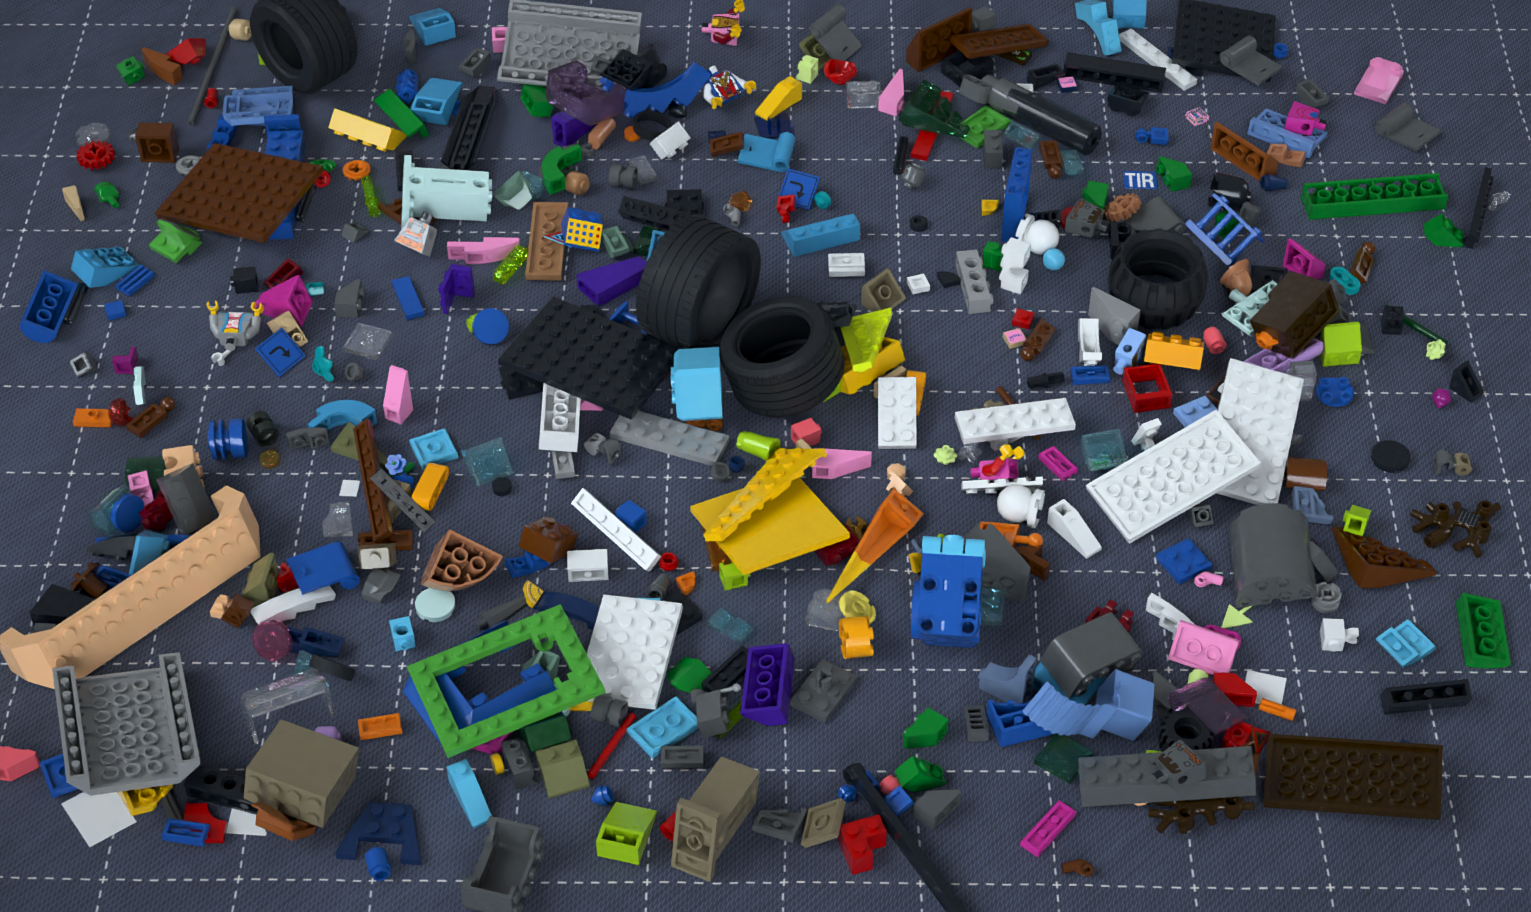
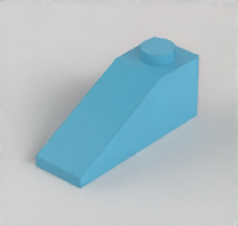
M467 759L447 766L449 783L473 829L487 824L489 817L492 815Z

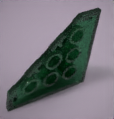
M923 80L905 104L898 121L902 122L904 126L965 138L970 131L968 125H962V117L957 111L953 112L951 110L952 104L946 97L942 98L940 96V88Z

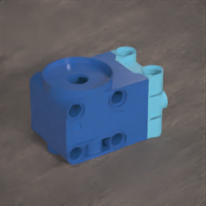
M946 535L943 538L942 544V537L923 536L921 580H915L913 588L911 639H921L925 645L973 648L979 643L982 619L983 574L986 559L985 540L966 539V545H964L965 540L962 536Z

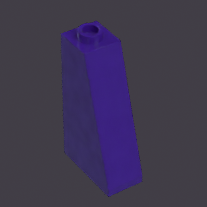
M590 98L551 117L553 143L563 147L577 142L605 116L604 104Z
M638 256L578 273L576 275L577 288L600 307L638 286L644 272V267L648 262Z

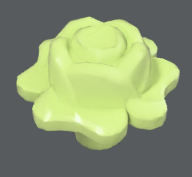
M1440 339L1429 342L1426 348V356L1430 360L1440 359L1445 353L1444 348L1446 344Z
M944 445L942 448L936 449L934 457L938 463L947 465L955 462L957 454L953 448Z

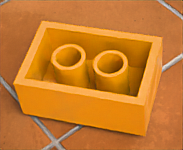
M1153 332L1148 335L1144 362L1200 370L1204 342H1201L1200 338L1190 337L1188 340L1182 339L1180 335L1172 334L1171 337L1164 336V333Z

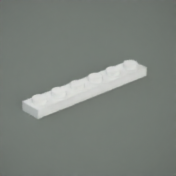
M1133 29L1119 34L1120 41L1150 65L1165 67V76L1185 91L1197 84V79L1178 64H1172V59Z
M582 488L571 504L646 571L650 572L661 558V555L586 489Z

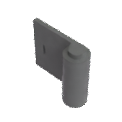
M840 4L832 6L812 23L810 31L831 59L845 61L862 45L843 21L847 13Z
M1250 35L1244 37L1220 54V61L1224 66L1258 86L1282 70L1283 67L1257 52V42Z
M1408 103L1400 104L1375 124L1376 132L1379 135L1415 151H1418L1439 135L1441 129L1413 118L1414 112Z
M1155 197L1141 206L1140 209L1136 210L1137 213L1132 214V217H1129V219L1124 221L1121 219L1119 221L1128 223L1131 226V235H1135L1141 230H1155V228L1167 231L1173 230L1182 234L1186 227L1185 222L1161 197Z

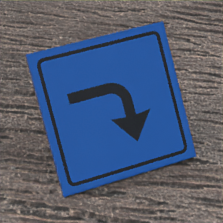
M788 168L779 196L795 194L796 207L810 210L820 177Z
M280 328L255 348L278 377L306 356L283 328Z

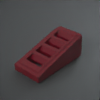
M288 258L263 283L271 289L275 287L271 283L275 282L279 285L294 276H301L303 271L299 265Z

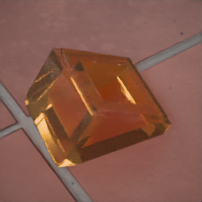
M746 191L731 195L728 204L738 210L748 211L752 199Z

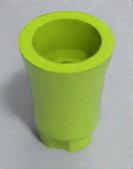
M743 431L737 438L736 446L746 453L767 461L780 448L781 442L779 438Z

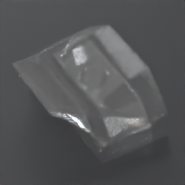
M349 501L330 504L329 514L322 521L324 537L353 536Z

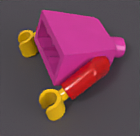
M1005 444L999 449L1002 453L1001 456H998L995 460L980 461L979 466L971 467L972 478L990 481L1018 479L1017 460L1021 459L1025 452L1020 446L1013 450L1010 445Z

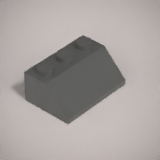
M193 463L156 479L180 533L187 535L204 527L216 517Z

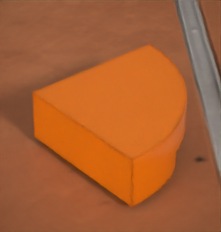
M694 571L676 577V583L684 596L689 594L695 587L696 576Z

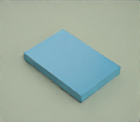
M675 696L629 726L627 733L653 759L661 754V746H673L699 727L697 725V716Z

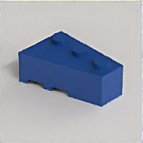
M987 700L986 716L1000 747L1053 734L1051 731H1046L1043 727L1037 726L1034 721L1030 720L1028 715L1026 716L1023 713V710L1030 701H1027V703H1014V700H1007V703H994V700Z

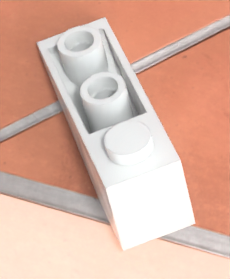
M1065 499L1049 507L1047 524L1086 559L1102 549L1078 511Z

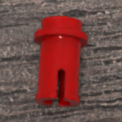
M215 88L208 89L207 97L204 99V104L210 109L218 104V91Z

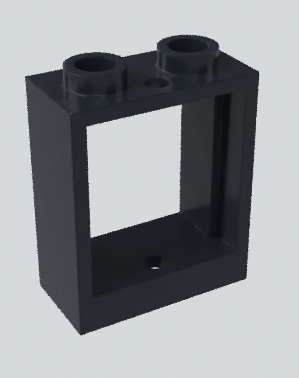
M959 50L942 59L941 73L960 87L964 75H972L981 80L986 75L992 74L994 60L989 56L968 59ZM966 61L975 66L966 72L957 67Z

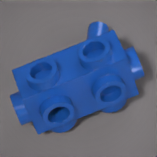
M406 68L405 71L397 76L395 88L397 90V97L409 104L418 93V75L412 69Z

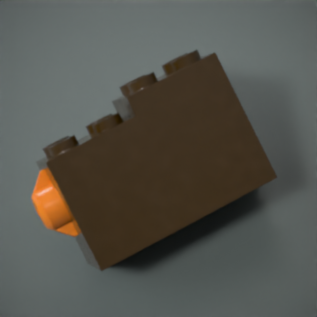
M1290 271L1268 293L1269 301L1250 319L1256 335V342L1261 348L1276 353L1280 352L1282 355L1294 359L1340 312L1331 284Z

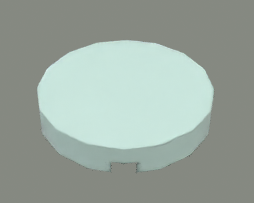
M431 588L422 591L415 601L418 616L423 620L426 619L434 623L449 618L456 607L454 595L450 591Z

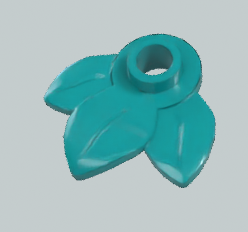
M318 346L315 349L312 369L319 376H323L326 381L332 382L334 377L330 370L333 362L325 358L324 347Z

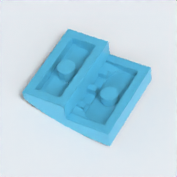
M1409 619L1395 629L1389 628L1376 638V641L1403 668L1416 663L1436 650L1435 645Z

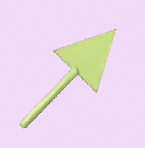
M1229 604L1221 628L1226 629L1252 623L1249 618L1243 615L1252 606L1244 607L1238 611Z

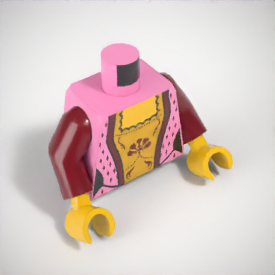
M736 0L734 3L736 8L733 7L727 13L714 14L712 23H702V33H711L712 42L737 46V40L742 31L739 26L738 11L743 12L745 10L742 0Z

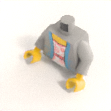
M216 300L214 308H210L209 301L207 302V308L211 312V315H209L210 329L215 338L220 340V344L225 346L226 350L234 351L236 346H246L249 340L259 333L261 317L259 316L264 311L262 303L256 309V303L252 302L251 309L254 311V314L248 312H219L216 315V311L219 309Z

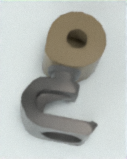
M1439 450L1435 453L1433 467L1436 476L1440 474L1441 468L1445 464L1447 469L1453 468L1459 476L1471 473L1472 466L1467 454L1455 453L1452 458L1451 454L1445 450Z

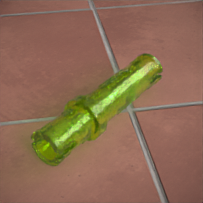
M365 176L366 181L364 177L361 179L365 195L364 202L366 207H368L369 215L376 217L375 212L377 216L380 214L378 208L379 201L375 196L371 177Z

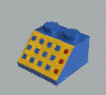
M567 207L561 222L564 245L598 252L603 226L601 214Z

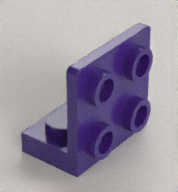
M451 264L448 271H445L443 283H440L438 292L441 294L440 306L443 308V314L448 313L456 295L474 297L475 288L472 267Z

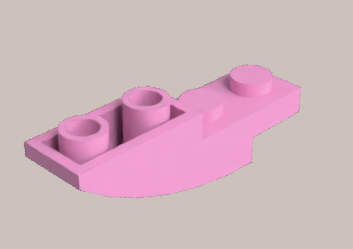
M484 237L483 242H447L448 259L465 260V265L496 262L520 254L521 251L519 238Z

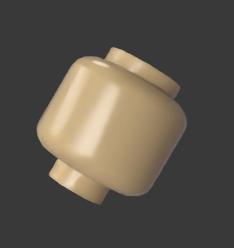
M234 19L228 27L231 37L235 40L247 41L252 36L249 20Z

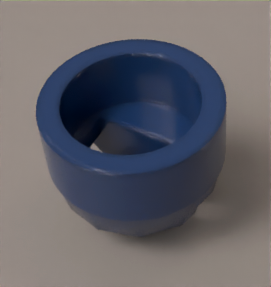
M740 456L731 457L729 467L732 472L738 473L742 471L745 465L744 458Z

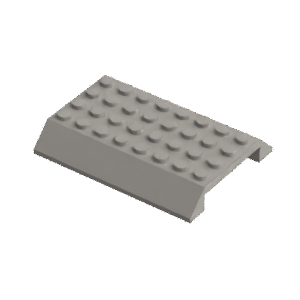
M510 0L502 63L499 66L497 81L606 92L602 89L603 84L599 82L603 76L591 73V67L597 56L612 61L619 49H625L635 55L638 54L642 13L527 0Z
M180 652L159 655L160 668L75 678L74 665L52 668L67 783L92 796L178 784L200 765Z

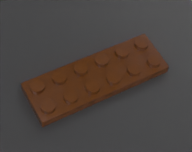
M1031 24L953 35L950 42L968 59H973L975 57H986L988 55L1047 46L1049 40Z

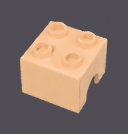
M193 445L162 450L166 466L164 476L193 463L199 478L203 477L202 465H198L200 464L199 452L194 451Z

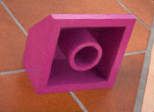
M1291 238L1288 239L1283 267L1288 268V271L1317 280L1323 278L1326 264L1300 243Z

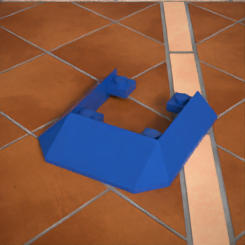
M508 620L502 621L460 644L508 626ZM514 646L501 650V652L503 653ZM538 663L520 672L524 683L492 700H489L483 692L466 701L452 682V679L466 672L464 666L435 677L459 730L556 690L547 670L544 671ZM409 675L403 693L441 745Z

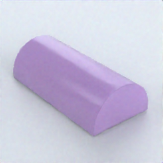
M1313 338L1294 359L1284 356L1280 352L1276 353L1264 349L1243 362L1287 374L1320 355L1323 351V342Z

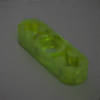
M517 245L496 268L493 274V281L505 284L526 260L528 248Z

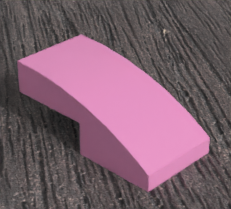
M147 470L128 475L131 493L140 497L144 502V506L154 501Z

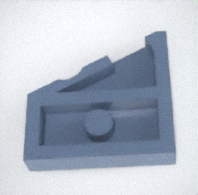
M1294 486L1292 490L1293 509L1295 511L1297 509L1306 516L1308 522L1332 525L1334 518L1326 513L1324 510L1325 505L1318 498L1313 488Z

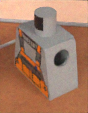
M423 211L419 221L410 217L396 237L395 242L430 257L437 234V229L429 225L433 215Z

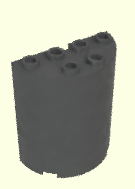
M1265 503L1247 508L1241 512V516L1236 520L1233 519L1229 528L1236 608L1266 605L1271 603L1273 599L1287 602L1318 597L1314 564L1310 558L1308 544L1311 541L1309 522L1300 510H1292L1286 504Z

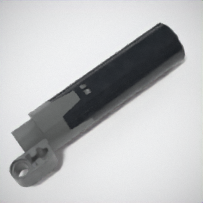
M972 75L963 76L959 93L981 104L989 103L991 108L1057 140V142L1083 155L1092 153L1099 144L1102 135L1099 125L1005 78L1000 80L992 75H986L980 80Z

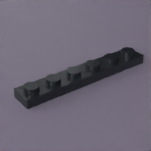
M1485 167L1466 248L1473 249L1474 243H1478L1481 232L1477 231L1482 229V220H1484L1489 198L1485 197H1489L1491 187L1488 186H1492L1494 176H1491L1492 168Z

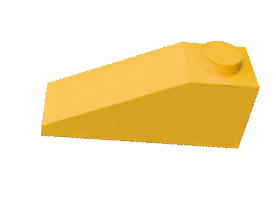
M791 76L779 82L757 108L755 114L768 121L802 99V82Z

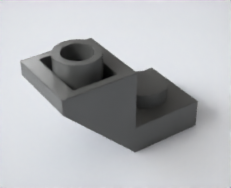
M1204 501L1185 511L1194 528L1214 524L1210 505H1205Z

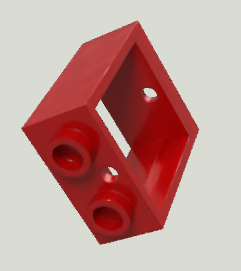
M1160 364L1124 368L1122 382L1134 413L1171 407L1172 393ZM1155 380L1158 392L1136 394L1133 383Z

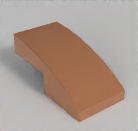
M1271 143L1267 154L1278 160L1279 163L1294 167H1302L1306 158L1305 151L1288 150V145Z

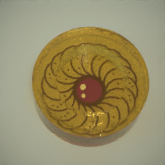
M273 450L263 452L259 458L261 466L266 469L275 468L280 462L278 453Z

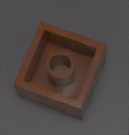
M139 122L135 138L141 162L175 163L179 147L174 124Z
M544 517L524 526L519 547L549 563H553L566 557L567 551L574 550L578 533L571 530V527L556 522L552 517Z

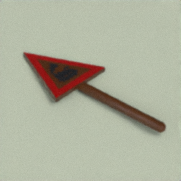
M1251 726L1253 740L1241 747L1254 744L1255 754L1259 755L1271 732Z

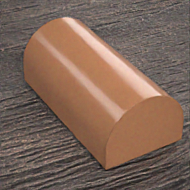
M603 116L589 133L588 143H591L592 149H598L615 129L616 123L611 117Z

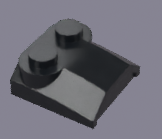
M650 44L649 47L637 54V56L652 62L648 80L638 89L651 88L666 77L667 66L661 63L654 44Z
M1116 84L1108 94L1107 105L1112 111H1123L1130 116H1135L1140 113L1141 106L1148 97L1149 92Z

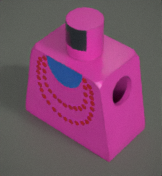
M1294 101L1287 116L1284 129L1293 133L1310 136L1314 128L1324 130L1327 121L1318 118V109Z

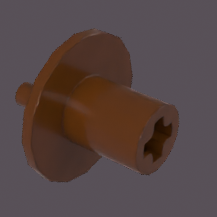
M90 562L87 565L89 568L82 575L78 572L74 574L77 581L74 580L72 582L73 586L70 590L78 592L83 588L94 599H97L105 594L109 587L95 575L100 564L98 562Z

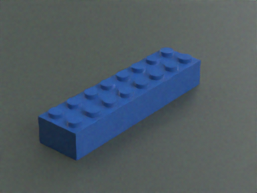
M303 130L268 131L265 154L301 162L304 161L305 140ZM298 203L269 239H294L295 215Z

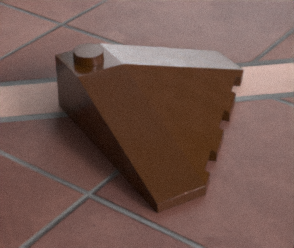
M1332 526L1331 530L1350 576L1363 589L1385 587L1435 576L1437 573L1425 560L1419 559L1417 561L1412 557H1408L1409 553L1395 547L1391 550L1375 538L1368 536L1366 539L1363 536L1343 531L1344 527Z

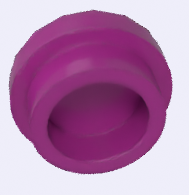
M1438 388L1432 394V400L1438 409L1449 404L1451 401L1450 392L1446 389Z

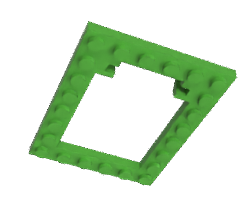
M561 604L407 666L410 677L447 758L606 693ZM547 638L546 642H540L541 639ZM529 639L532 640L535 648L541 652L550 650L553 647V641H556L571 671L567 673V681L561 683L559 677L554 679V685L557 690L463 729H458L435 677Z

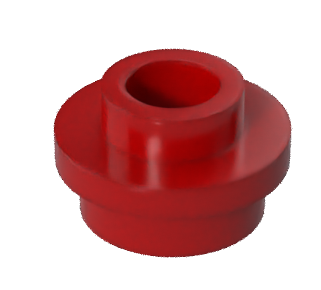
M671 552L664 553L659 559V566L665 571L675 570L679 565L678 558Z

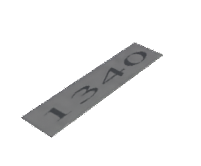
M382 469L370 478L423 532L435 523Z

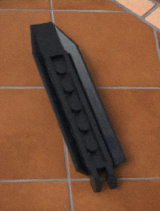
M478 86L462 99L441 158V162L449 169L468 170L475 164L496 103L495 87Z

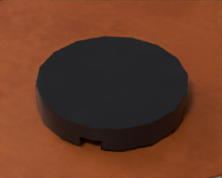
M1384 440L1377 443L1373 447L1371 454L1374 465L1382 471L1389 473L1405 470L1411 458L1410 451L1406 446L1392 440Z

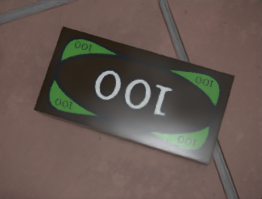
M1027 50L995 54L1022 66H1025L1032 58V52Z

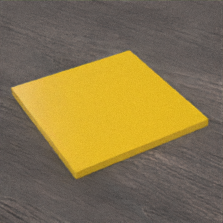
M799 477L791 480V486L775 499H768L764 502V507L761 510H754L750 514L751 518L749 520L738 523L737 529L723 541L715 542L740 572L746 575L849 539L850 532ZM742 489L690 506V512L707 531L709 526L715 522Z

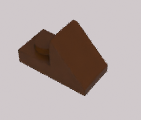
M1043 545L1014 548L1031 567V574L1043 581L1049 577L1050 563L1041 558Z

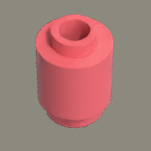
M1216 327L1207 328L1203 333V339L1209 352L1212 354L1222 353L1227 344L1220 330Z

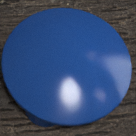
M1346 377L1321 378L1316 388V395L1324 404L1340 407L1352 401L1354 390L1349 384V379Z

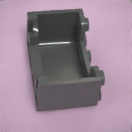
M1110 612L1057 636L1049 644L1040 661L1068 699L1074 696H1082L1087 692L1088 685L1098 677L1100 679L1104 678L1115 669L1130 673L1134 669L1133 665L1141 658L1142 650L1116 616Z
M490 816L486 824L490 828V833H488L487 837H484V848L473 875L463 879L460 887L463 907L480 912H522L524 898H528L530 894L531 880H535L538 872L537 865L543 861L545 850L542 849L543 837H541L540 827Z

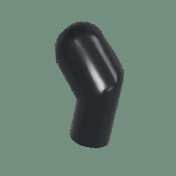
M673 100L668 105L669 113L672 117L683 119L687 116V111L682 107H678Z

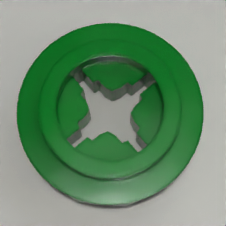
M318 159L309 162L310 164L322 166L326 172L336 168L335 161L330 159Z

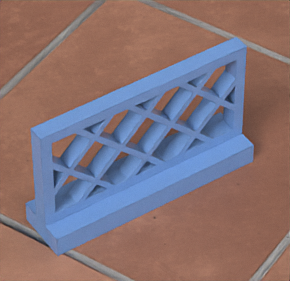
M1267 108L1257 118L1253 117L1250 120L1248 135L1272 144L1288 145V150L1305 151L1306 158L1312 156L1313 150L1327 137L1328 133L1314 128L1312 135L1302 136L1304 134L1285 130V124L1282 122L1286 123L1287 116Z

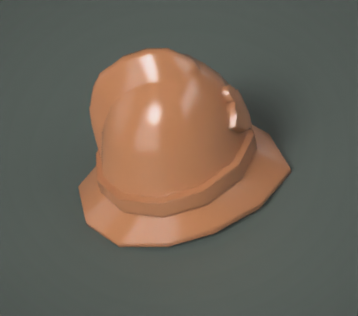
M1243 259L1232 265L1223 274L1219 283L1225 285L1230 292L1237 289L1247 297L1252 290L1249 269L1250 261Z

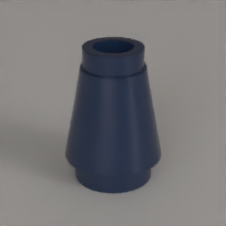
M1270 174L1263 175L1260 180V187L1265 191L1286 189L1288 185L1286 178Z

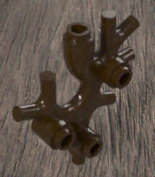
M1487 500L1479 502L1476 511L1470 512L1480 516L1475 527L1456 521L1460 511L1463 510L1459 501L1452 504L1455 510L1454 515H1449L1450 509L1445 503H1439L1435 506L1432 502H1429L1426 505V509L1431 512V515H1426L1415 509L1411 511L1410 516L1421 521L1412 526L1414 533H1418L1431 525L1439 527L1424 537V543L1427 547L1435 548L1443 544L1451 536L1453 528L1460 526L1467 529L1469 535L1453 544V549L1459 551L1464 547H1470L1475 557L1479 558L1483 555L1479 544L1488 542L1492 530L1489 523L1490 518L1495 515L1496 511L1501 509V506L1497 502L1491 504Z
M1240 797L1210 798L1198 801L1152 802L1156 806L1176 807V809L1170 811L1149 808L1148 816L1162 819L1156 827L1159 833H1163L1172 822H1177L1179 832L1186 834L1187 831L1192 830L1195 826L1196 814L1204 815L1208 824L1213 826L1217 823L1214 815L1216 811L1224 810L1225 816L1234 820L1243 813V810L1254 811L1255 802H1246Z

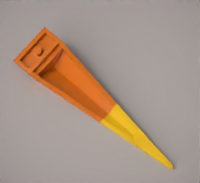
M895 488L880 504L827 598L826 603L835 598L909 532L923 516L924 513Z

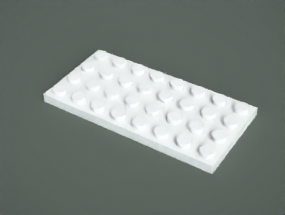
M1230 358L1218 412L1261 462V467L1217 492V494L1255 505L1278 503L1304 379Z
M1215 410L1088 483L1086 489L1130 544L1261 467V462L1219 412Z

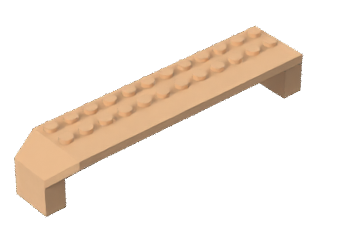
M225 486L211 495L219 513V517L52 629L23 635L11 627L0 635V651L10 670L28 682L55 689L52 668L74 665L75 678L85 677L261 557L259 525L245 494Z

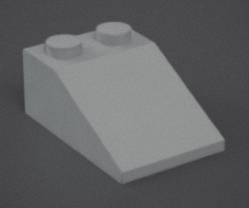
M1095 287L1091 289L1088 315L1091 319H1099V329L1109 341L1119 345L1129 328L1138 330L1140 309Z

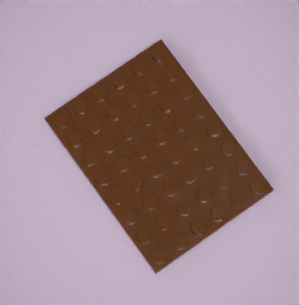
M214 143L158 208L155 215L160 219L164 218L172 222L266 243L322 174L323 168L320 165Z

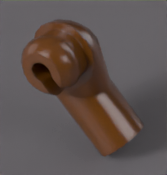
M1083 859L1061 863L1063 874L1076 872L1084 877H1089L1094 872V867Z

